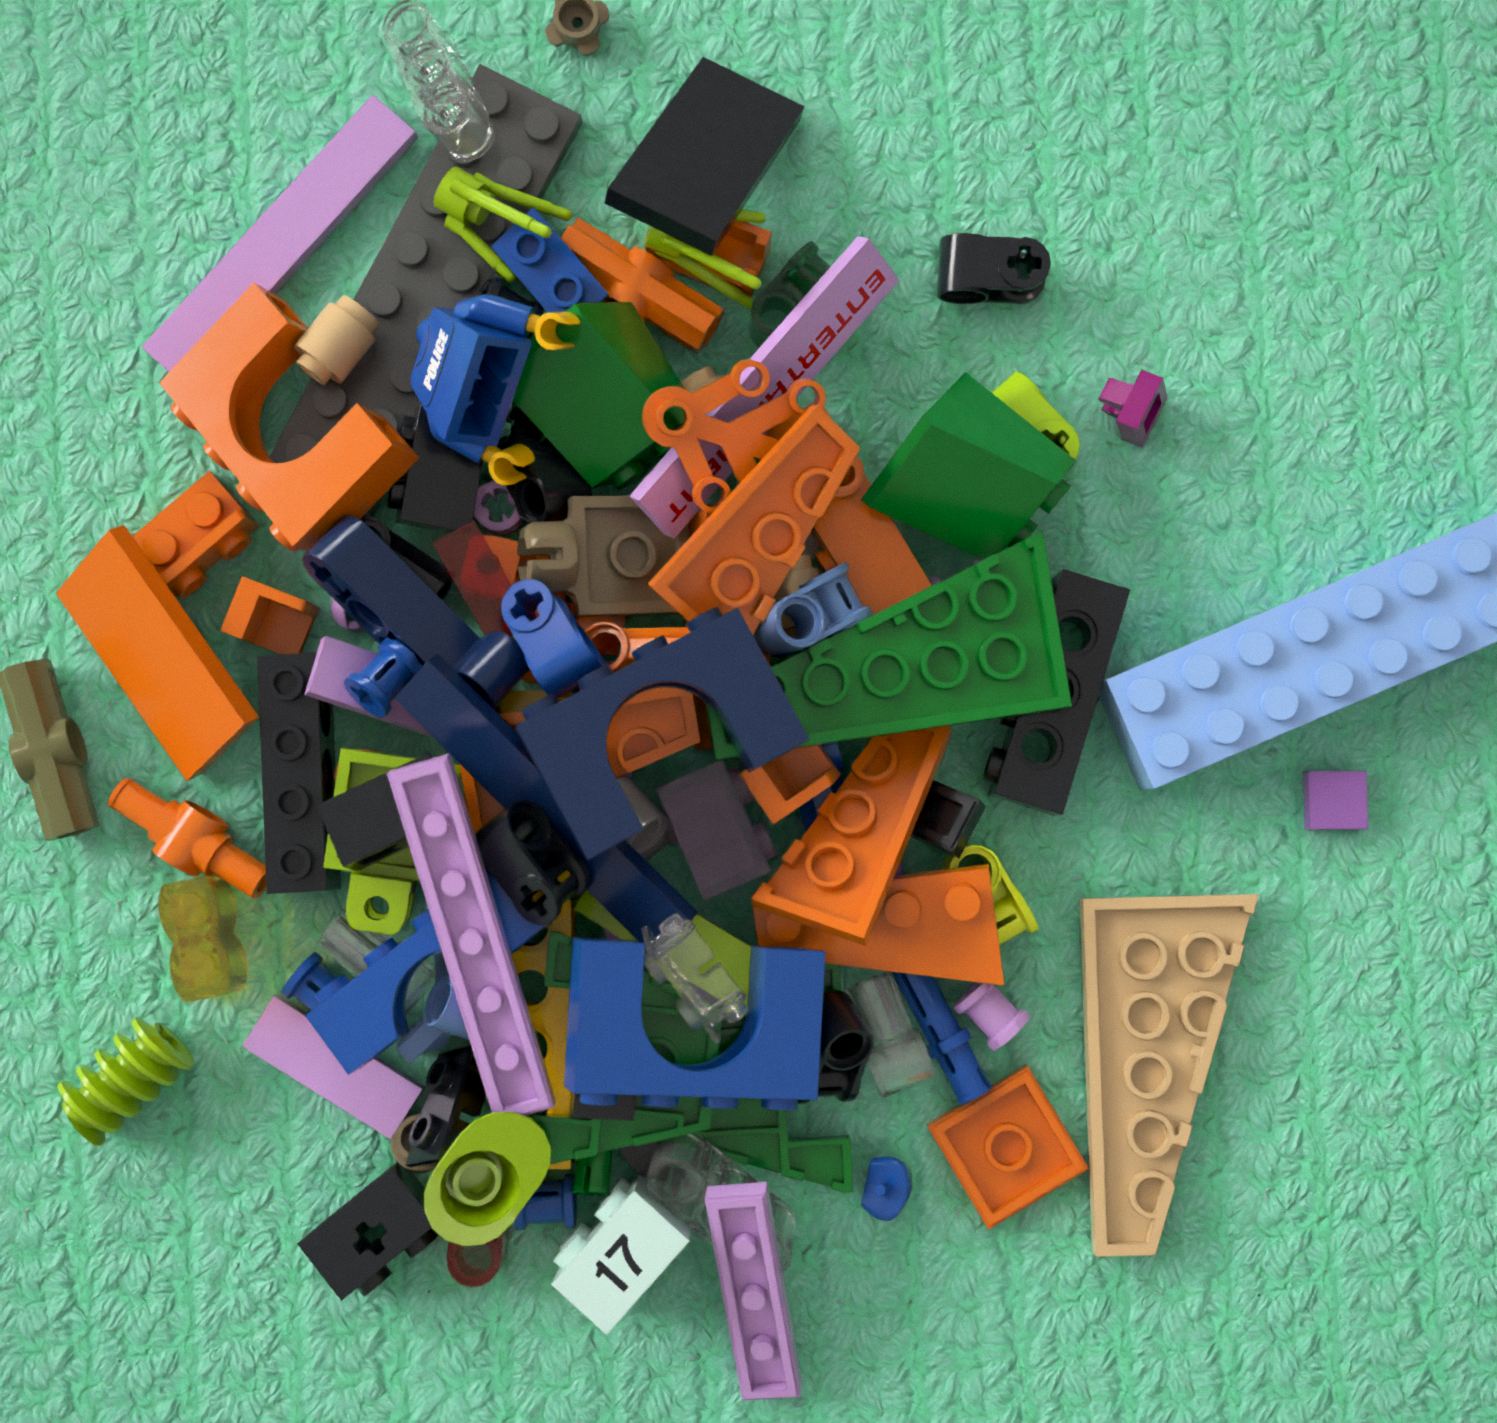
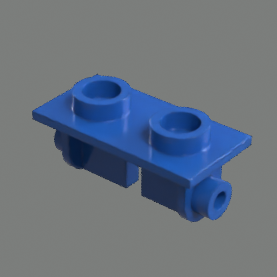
M534 207L526 215L550 227L552 234L549 238H543L514 224L491 245L494 251L548 313L565 312L575 303H601L609 296L607 291Z

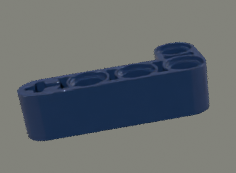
M351 515L343 516L303 555L304 567L311 577L379 644L385 638L399 641L415 654L422 665L436 654H439L493 709L530 670L525 660V654L514 638L497 630L491 631L479 638L360 519Z

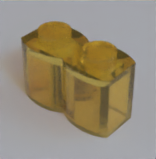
M215 875L162 885L159 894V916L165 933L174 943L170 954V974L175 990L180 998L186 1003L244 989L248 972L247 958L240 940L233 933L236 924L237 908L229 883Z

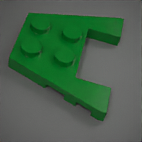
M550 931L544 986L570 989L573 938L558 931ZM643 970L642 1023L647 1038L656 1052L666 1061L684 1065L698 1064L717 1057L719 1053L723 1007ZM635 1095L633 1121L572 1118L570 1115L541 1112L529 1114L528 1117L533 1119L545 1131L551 1146L550 1164L571 1159L596 1156L601 1152L634 1145L635 1147L709 1130L712 1108L701 1105L702 1097L679 1096L678 1106L654 1107L642 1105V1095Z
M825 963L823 992L832 990L842 991L840 965ZM725 1001L718 1004L723 1007L718 1055L728 1049L742 1030L746 1018L745 1013ZM739 1098L738 1108H712L709 1130L672 1138V1144L676 1147L745 1166L748 1164L778 1172L782 1176L796 1180H807L829 1186L836 1191L844 1193L853 1192L850 1136L788 1138L786 1110L762 1108L761 1099Z

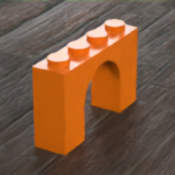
M253 283L159 383L173 399L174 403L170 408L176 417L189 428L198 430L207 441L203 445L206 454L225 470H231L240 481L236 485V490L242 498L257 510L264 511L272 520L273 524L269 527L272 535L292 552H297L298 549L308 551L343 516L351 515L361 519L420 457L386 417L356 403L319 443L305 455L285 463H275L270 458L262 442L260 431L262 407L266 396L275 382L301 356L295 350L294 345L308 329V326L283 298Z

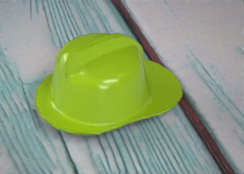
M493 1112L475 1119L459 1134L431 1173L424 1190V1212L431 1228L445 1241L461 1246L483 1245L501 1236L514 1222L520 1211L541 1185L550 1167L551 1146L545 1131L530 1117L516 1112Z

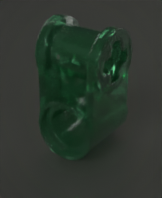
M813 241L800 248L785 264L780 273L753 300L749 320L750 338L757 347L760 348L775 331L763 324L760 319L761 315L770 310H778L788 316L831 267L818 255L819 247Z

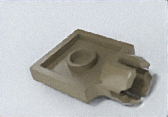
M572 496L567 500L568 513L565 520L532 522L521 529L517 555L548 556V560L527 561V566L518 567L520 580L535 579L544 583L553 593H563L569 596L573 604L574 617L680 614L654 591L648 583L690 538L689 522L673 539L663 534L629 496Z

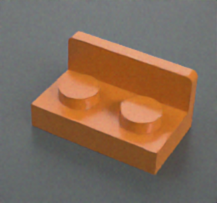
M208 471L134 534L133 538L175 598L179 596V598L183 599L196 592L206 582L208 576L205 572L221 558L227 561L245 550L252 541L249 534L258 528L259 525L218 477L211 471Z

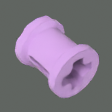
M974 982L952 1006L958 1014L966 1013L988 1037L986 1044L992 1051L1002 1047L1011 1040L1031 1017L1024 1008L1017 1010L994 984Z

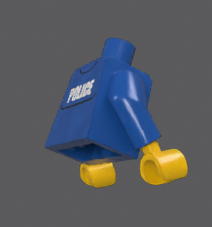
M483 294L459 301L455 309L436 307L431 311L430 317L420 323L416 332L420 348L411 374V387L426 411L429 428L433 437L477 464H480L482 460L489 463V473L492 479L497 484L506 486L526 479V476L522 472L517 471L512 464L524 467L535 460L533 452L523 444H515L504 450L495 447L498 445L532 342L526 337L529 332L534 333L537 342L546 350L570 349L575 344L561 341L557 336L556 326L558 322L567 325H578L580 320L571 312H550L538 316L534 314V307L499 296Z

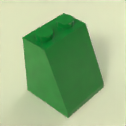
M632 302L575 303L565 312H571L576 315L580 320V324L567 325L558 322L556 326L558 338L563 342L575 344V346L570 349L546 350L540 346L535 336L530 339L532 345L513 401L592 488L616 484L618 489H622L638 481L648 472L644 465L658 454L663 458L672 448L659 445L646 433L642 423V411L645 402L652 393L660 388L667 386L684 388ZM679 406L668 408L663 416L664 424L669 429L679 427L684 420V413Z
M965 372L920 418L864 494L861 501L874 510L984 560L993 554L1003 551L1007 546L1011 547L1031 536L1038 525L1030 517L1039 507L1049 514L1071 487L1062 478L1076 460Z

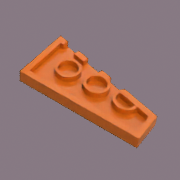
M946 726L872 737L851 765V773L836 793L831 792L817 810L819 815L800 840L795 839L781 858L783 862L769 882L767 884L763 882L753 895L751 901L754 907L866 946L952 735L951 727Z

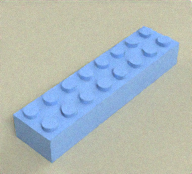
M1497 513L1104 680L1099 698L1140 791L1160 787L1497 642Z

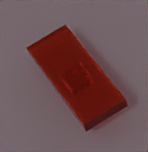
M475 520L433 542L435 550L483 634L486 635L491 631L497 630L513 636L501 613L502 599L506 591L511 587V584Z

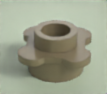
M555 0L553 22L548 24L545 29L548 42L556 47L563 44L575 47L584 56L596 53L600 47L598 35L601 26L609 20L608 7L602 1ZM576 19H580L583 22L579 28L572 26L573 21Z

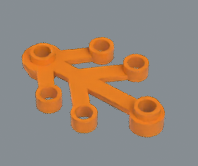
M745 359L736 363L728 375L693 393L677 386H667L658 389L649 396L644 404L642 423L646 433L653 441L661 446L675 449L693 485L692 498L694 503L703 511L713 513L730 495L731 491L724 480L712 474L698 439L721 446L740 484L757 465L754 457L763 459L779 441V439L761 433L798 414L803 415L808 410V408H800L796 401V395L802 387L810 386L815 393L813 405H817L822 410L826 395L823 387L818 382L805 378L798 379L788 387L786 393L730 422L705 415L740 394L746 397H757L765 392L770 381L767 368L758 361ZM754 367L759 373V382L753 389L746 390L740 384V375L745 368ZM672 406H679L684 413V420L679 427L669 429L663 421L664 413ZM857 455L850 466L851 473L849 479L845 483L840 484L834 496L845 497L851 495L862 484L864 467ZM710 483H716L721 489V497L714 504H704L701 498L703 488Z

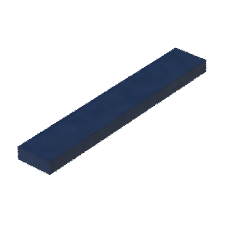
M439 654L429 659L394 698L504 808L518 800H529L539 805L546 812L553 826L571 849L587 865L591 877L590 887L587 891L639 942L645 943V948L653 956L697 915L698 912L626 840L586 861L518 733Z

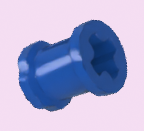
M385 638L379 644V654L359 674L351 673L344 681L345 688L351 697L362 708L379 718H384L391 711L390 702L423 667L415 654L405 645L389 638Z
M314 952L288 979L281 990V994L287 999L293 996L296 997L312 1011L320 1004L314 996L318 990L313 987L312 983L322 989L336 979L337 976L321 964L323 957Z
M565 1174L563 1180L543 1181L514 1220L515 1230H525L528 1224L564 1223L566 1228H576L577 1195L572 1193L575 1174Z

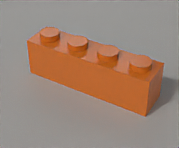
M823 407L822 410L829 416L828 412ZM798 414L769 429L765 435L780 440L802 415ZM755 457L757 463H759L762 460ZM850 468L848 469L841 484L845 483L849 479L851 473ZM864 474L862 484L854 493L845 497L833 496L823 516L818 517L811 530V534L821 551L814 554L821 571L825 573L846 561L850 567L847 576L863 606H870L874 613L873 615L932 585L892 518L870 508L861 501L871 486Z

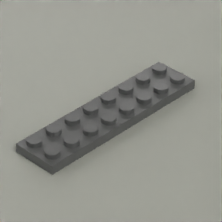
M479 64L353 299L370 312L379 322L380 326L373 334L376 341L341 384L329 379L325 385H322L311 378L270 454V458L275 463L289 462L305 455L319 443L356 403L386 417L400 434L403 416L414 417L415 409L421 403L411 387V374L420 348L416 338L417 328L420 323L429 318L431 311L436 307L455 309L459 301L475 297L485 281L493 273L501 276L461 236L444 227L448 214L434 207L433 203L441 180L452 167L457 166L471 175L478 172L496 183L542 199L583 123L580 114ZM495 197L498 201L524 214L530 210L521 205ZM490 212L487 219L480 226L471 222L469 227L494 251L491 245L507 232L514 223ZM385 494L363 516L373 517Z

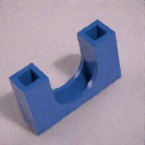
M573 937L564 1086L572 1093L580 1094V1103L602 1106L617 1105L618 1095H642L641 1104L654 1107L678 1106L679 1096L702 1097V1106L721 1109L738 1108L739 1098L761 1099L762 1108L773 1110H796L798 1100H818L826 951L799 947L751 945L748 1007L742 1030L730 1047L717 1057L698 1064L684 1065L672 1063L662 1058L651 1045L643 1027L641 1004L645 943L624 939Z

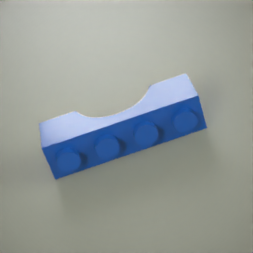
M486 870L512 955L553 923L536 925L527 921L518 913L512 900L490 872ZM429 908L411 922L417 930L414 934L399 945L393 937L383 942L363 958L368 966L365 971L349 981L345 974H342L314 995L320 1004L305 1016L348 1075L365 1066L410 1032L405 1013V999L409 983L419 966L430 956L441 951Z

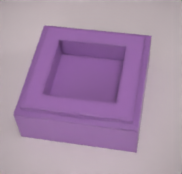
M1367 771L1303 772L1304 830L1368 829Z

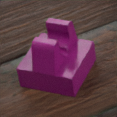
M1141 369L1134 385L1108 378L1098 400L1104 403L1102 407L1104 413L1117 418L1116 423L1121 439L1143 448L1168 397L1163 378Z

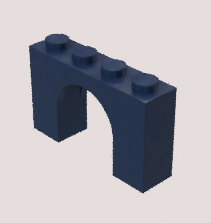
M714 607L686 623L690 631L687 635L668 644L664 635L657 637L632 652L636 662L615 673L609 664L600 667L577 681L581 691L560 702L555 694H550L521 711L525 720L515 725L516 731L586 861L644 830L611 769L606 750V738L610 722L623 704L637 694L656 688H676L701 698L713 709L720 719L749 773L809 740L807 733L738 607L724 615L719 607Z

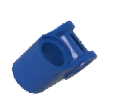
M523 579L514 583L506 591L501 603L503 619L525 654V660L530 671L547 695L555 694L558 700L578 687L577 681L605 666L599 651L578 624L568 605L561 598L554 596L553 592L544 583L535 579ZM536 610L538 611V613H539V615H540V616H538V617H537L536 614L534 613Z

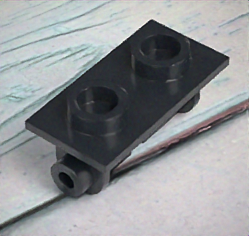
M471 1045L438 1054L437 1059L430 1067L426 1078L428 1091L421 1114L415 1120L409 1135L411 1148L406 1166L415 1167L436 1162V1167L459 1134L470 1125L459 1119L460 1113L463 1112L472 1117L480 1116L486 1092Z

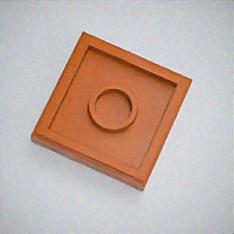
M1026 1064L992 1084L993 1088L989 1089L988 1092L967 1103L957 1105L926 1124L988 1230L1089 1169Z

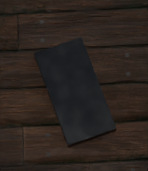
M702 57L607 189L604 203L712 256L800 122L805 106Z

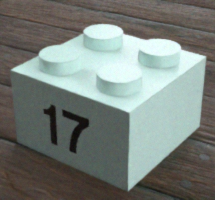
M639 1174L630 1183L621 1177L611 1187L610 1195L603 1197L599 1202L600 1207L594 1214L598 1220L591 1228L582 1221L559 1248V1254L553 1260L559 1268L552 1286L606 1335L690 1241L693 1218L652 1181Z

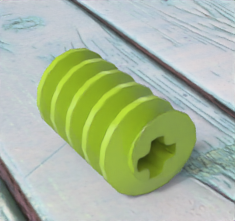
M135 1017L131 1024L138 1037L136 1040L132 1041L118 1032L112 1038L119 1051L116 1057L99 1048L94 1053V1056L101 1070L95 1072L88 1066L81 1064L76 1068V1073L82 1083L80 1088L66 1080H62L57 1085L59 1093L64 1100L62 1106L69 1121L93 1145L101 1146L105 1142V1132L108 1134L118 1132L124 1125L123 1116L127 1118L135 1117L142 1109V1100L145 1102L154 1101L160 1094V1084L171 1086L178 1079L177 1068L189 1070L193 1067L194 1060L187 1046L165 1025L160 1023L150 1025L144 1020Z

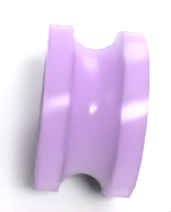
M493 480L486 482L478 488L474 516L485 530L496 535H507L515 532L522 526L524 521L519 516L515 502L506 486L497 484ZM498 493L508 494L507 501L515 508L514 513L509 519L505 514L502 515L503 522H493V514L485 507L490 497H493L495 501L498 500L496 495Z

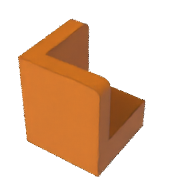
M242 576L220 631L278 654L302 653L320 608L306 600Z
M818 745L793 749L751 773L745 769L739 776L770 821L775 824L830 787L841 774L822 746Z

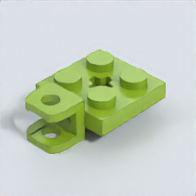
M345 747L340 748L333 797L416 758ZM453 763L460 784V765ZM328 834L323 868L353 872L350 875L346 903V915L350 927L361 931L390 935L396 934L411 915L417 881H420L410 847L356 872L342 866ZM373 896H380L387 901L389 905L387 913L379 912L374 908L372 904Z

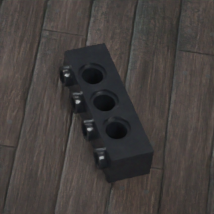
M1065 569L1058 572L1051 583L1058 624L1060 622L1074 623L1080 628L1083 635V643L1078 651L1072 652L1063 649L1072 707L1000 718V724L1008 726L1002 749L992 747L983 774V780L991 782L988 792L989 796L1053 816L1063 815L1130 593V589ZM1029 731L1043 734L1049 742V755L1041 764L1029 761L1022 752V740Z
M317 652L257 656L267 894L341 889L340 870L323 868L328 831L316 806L334 796L336 761L333 704L304 695Z

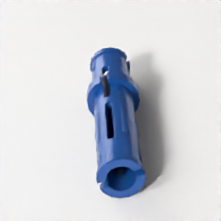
M892 972L929 1044L925 1049L930 1059H937L957 1097L959 1105L967 1103L993 1088L968 1043V1040L972 1038L966 1027L960 1028L935 978Z

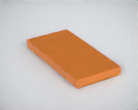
M125 525L108 530L59 588L56 595L181 774L188 781L201 775L259 716Z

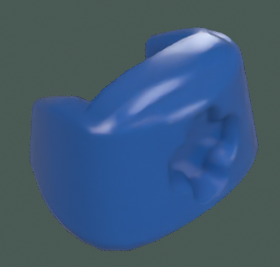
M884 1156L871 1159L861 1206L871 1216L882 1221H891L899 1215L906 1205L912 1190V1173L909 1166L904 1161L894 1157Z

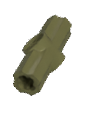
M44 658L6 667L0 672V688L14 732L9 737V751L18 775L25 783H29L45 840L54 841L71 837L99 827V820L83 770V766L87 765L88 760L85 741L77 723L73 718L67 716L51 660Z

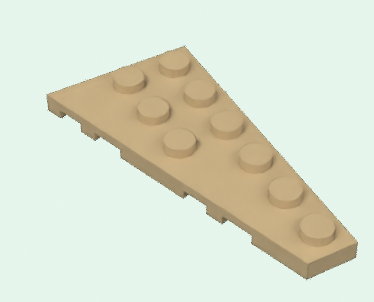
M1259 894L1079 898L1092 1253L1096 1257L1156 1255L1175 1189L1173 1184L1183 1147H1187L1193 1126L1190 1124L1198 1095L1199 1093L1202 1094L1227 1008L1225 1001L1235 966L1238 967L1245 946L1242 945L1250 914H1254Z

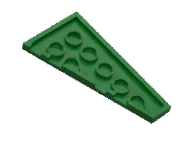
M1043 530L809 647L807 650L773 667L771 666L770 668L809 737L807 742L795 749L1072 707ZM706 703L714 761L740 757L720 719Z

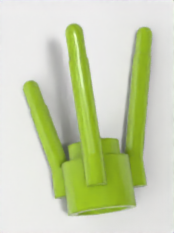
M457 166L452 167L441 180L433 201L434 207L448 214L444 227L461 236L507 282H514L516 275L469 227L470 223L472 222L480 226L487 219L490 212H493L543 238H549L552 234L550 227L498 201L495 197L529 209L534 207L540 213L565 221L572 218V212L569 209L552 204V202L496 183L478 172L471 175Z
M742 209L735 221L760 224L765 221V215L762 212ZM651 226L649 227L644 246L655 250L656 255L675 262L749 310L756 309L757 302L704 265L752 289H759L761 287V280L714 254L710 256Z

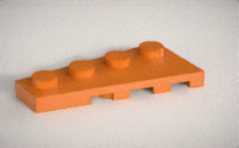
M812 404L651 579L648 585L688 622L714 607H719L723 615L738 607L752 635H754L760 622H764L776 601L774 597L790 568L795 567L805 549L804 543L818 517H822L860 447L817 405Z
M656 688L637 694L623 704L610 722L606 738L607 756L616 778L701 742L693 694L676 688ZM521 711L499 714L515 731V725L525 720ZM459 763L467 811L475 834L479 828L505 808Z
M989 864L895 875L866 946L755 908L752 903L758 946L799 947L826 951L825 963L1005 986Z

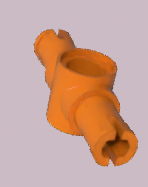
M129 778L123 779L112 791L108 800V806L148 831V839L156 843L152 851L168 864L195 877H198L200 873L206 876L215 874L251 898L256 899L260 897L266 890V865L234 845V837L226 833L230 827L229 824L214 813L188 800H183L182 803L173 800L168 803Z

